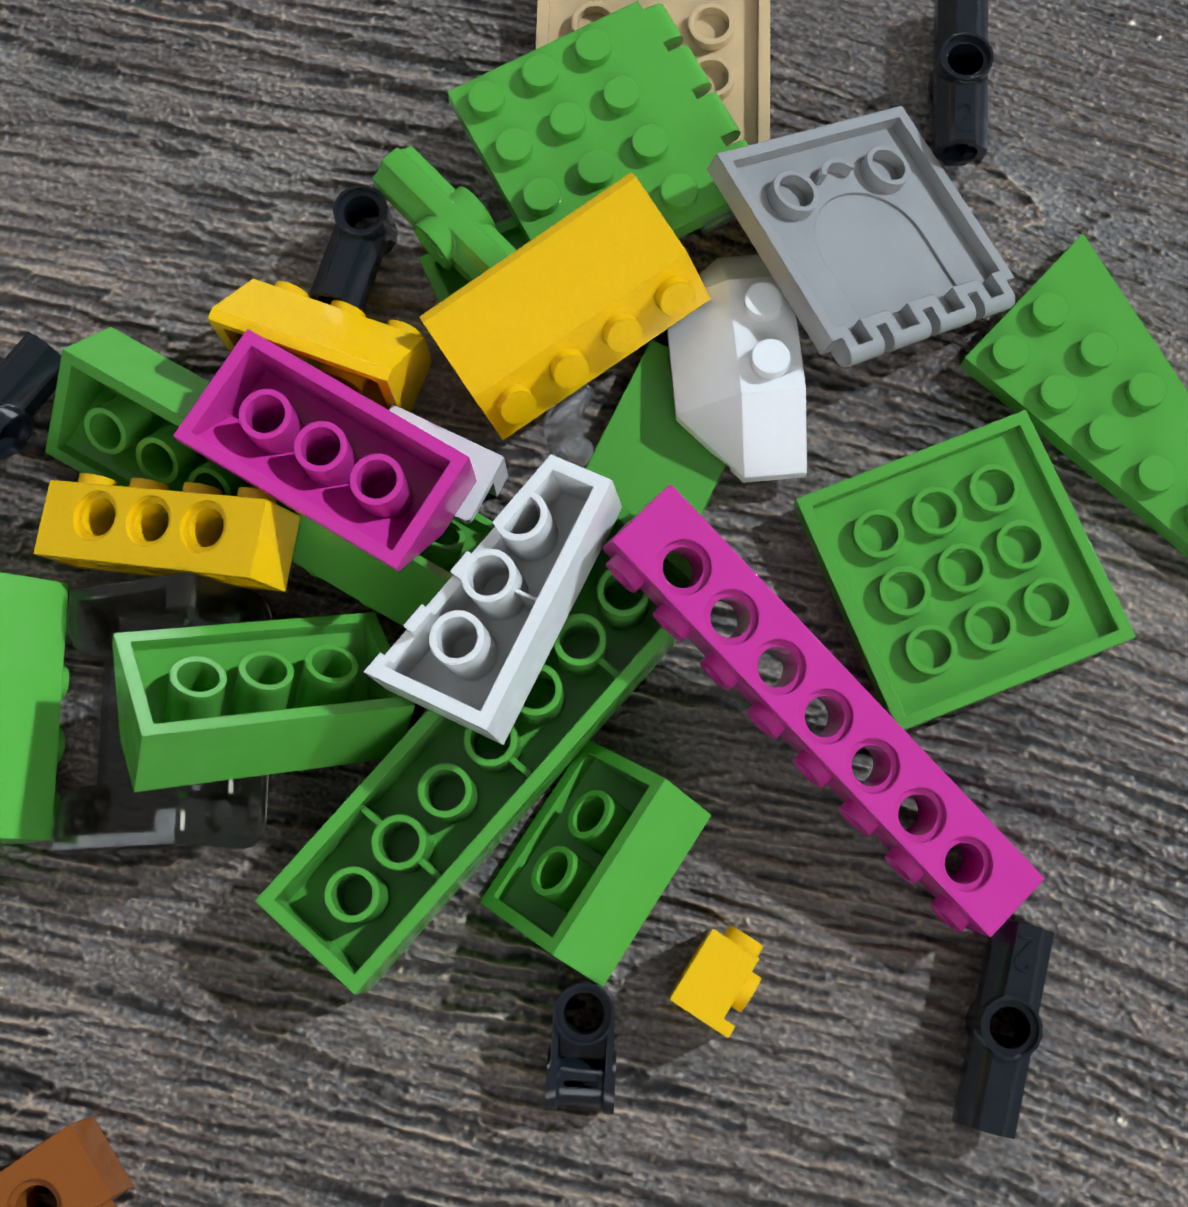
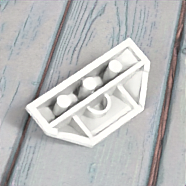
M759 254L717 258L699 274L711 300L666 329L676 421L708 451L730 467V471L743 483L805 478L807 474L806 385L796 314Z

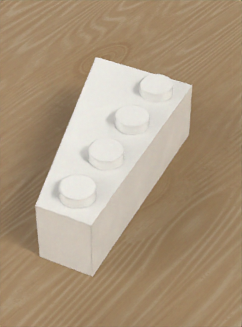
M550 454L493 521L495 527L472 554L467 551L451 569L450 572L453 576L426 607L423 604L420 605L403 625L406 631L385 655L380 652L365 669L364 673L386 690L504 745L622 509L613 481Z

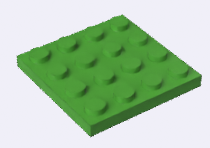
M1026 410L796 498L793 504L879 702L905 731L1136 638Z

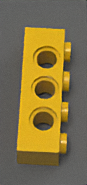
M80 473L78 482L50 480L33 553L35 555L80 569L286 592L301 516L277 505L275 498L260 489L239 487L237 496L222 495L223 491L216 487L185 482L182 491H170L168 485L144 478H131L129 487L117 486L118 482L113 479L88 473Z

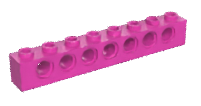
M672 484L668 485L651 499L602 547L611 557L606 563L611 574L630 592L635 593L640 588L658 607L653 616L662 628L679 642L688 638L705 656L700 661V665L706 674L726 691H729L734 686L752 705L746 711L751 721L771 739L776 740L781 736L795 750L798 755L792 761L796 768L815 786L822 789L827 784L844 802L838 808L841 815L864 836L869 837L872 833L877 836L890 850L884 856L886 862L908 883L915 885L919 881L935 897L930 903L931 909L954 931L961 933L964 929H968L991 938L1045 879ZM668 553L682 555L691 566V580L685 588L673 586L664 576L663 561ZM717 601L729 604L737 616V627L729 638L719 635L711 624V610ZM767 649L778 655L783 666L780 680L772 687L764 683L758 673L759 658ZM815 698L825 705L828 712L827 724L823 731L817 735L809 730L805 722L806 708ZM865 747L872 756L873 769L870 776L860 783L852 772V760L855 753L860 748ZM912 796L918 807V815L915 823L909 829L904 830L899 822L898 812L901 803L907 797ZM958 845L962 852V865L955 875L949 877L945 869V858L948 851L953 846Z

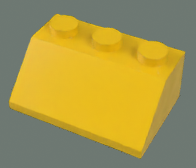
M252 279L213 306L207 318L230 353L246 330L249 329L387 410L393 404L411 413L432 363L425 338L413 326L398 320H388L387 324L366 318L360 309L343 301L333 300L329 305L311 299L303 289L285 281H277L273 286Z

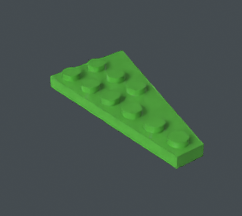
M1082 234L964 358L960 367L1014 413L1026 410L1039 434L1188 558V391L1084 234Z

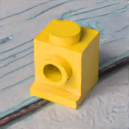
M731 925L728 926L723 935L715 929H709L668 995V999L729 1038L736 1026L724 1019L730 1007L741 1013L756 991L761 977L752 971L759 961L758 956L764 946Z

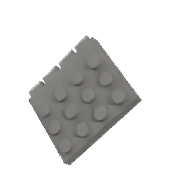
M902 106L717 153L707 169L820 355L831 352L836 362L843 368L878 357L884 351L892 352L925 340L930 335L936 336L970 324L974 320H981L1006 311L1015 304V294L1009 285L1015 277Z

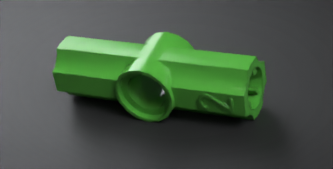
M412 146L405 149L397 147L381 160L380 168L372 178L375 188L413 226L414 233L422 246L445 269L454 267L468 282H471L516 251L495 229L492 217L478 198L463 186L455 189Z

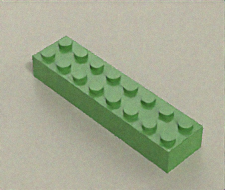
M623 505L604 545L635 516ZM601 549L504 745L431 710H427L255 900L257 904L353 994L366 993L373 988L677 642L676 639L662 628L653 616L658 607L640 588L635 593L630 592L611 574L606 566L611 557L603 549ZM668 553L663 561L665 578L673 586L685 588L689 584L692 575L689 562L677 553Z

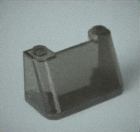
M191 572L70 590L68 631L73 646L81 655L90 659L104 661L97 786L73 787L62 796L55 814L53 850L74 852L229 850L250 848L260 841L267 822L269 775L134 792L120 741L112 645L113 633L273 620L270 607L260 594Z

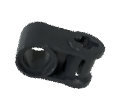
M588 977L575 979L568 983L560 992L555 1002L552 1041L547 1059L545 1111H556L559 1105L601 1107L603 1114L614 1115L617 1051H613L615 1028L614 997L607 986L604 985L602 987ZM584 992L596 996L604 1006L603 1019L598 1025L587 1029L576 1027L570 1022L566 1013L568 1000L572 996Z

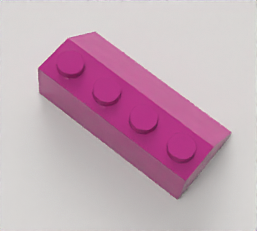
M249 329L243 334L173 435L177 441L397 572L403 569L445 532L477 482L470 458L467 455Z

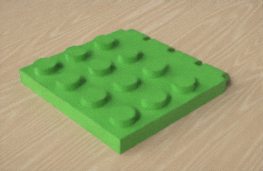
M636 1L447 91L452 110L527 243L630 172L637 177L677 238L685 236L732 212L707 169L717 153L748 146L746 140L733 143L741 134L738 126L716 92L708 93L712 87L711 82L689 46H680L684 40L683 36L663 4L658 3L643 10L639 2Z

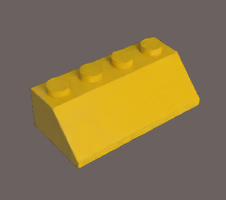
M630 172L422 314L419 318L502 440H504L711 300L687 251L637 177Z

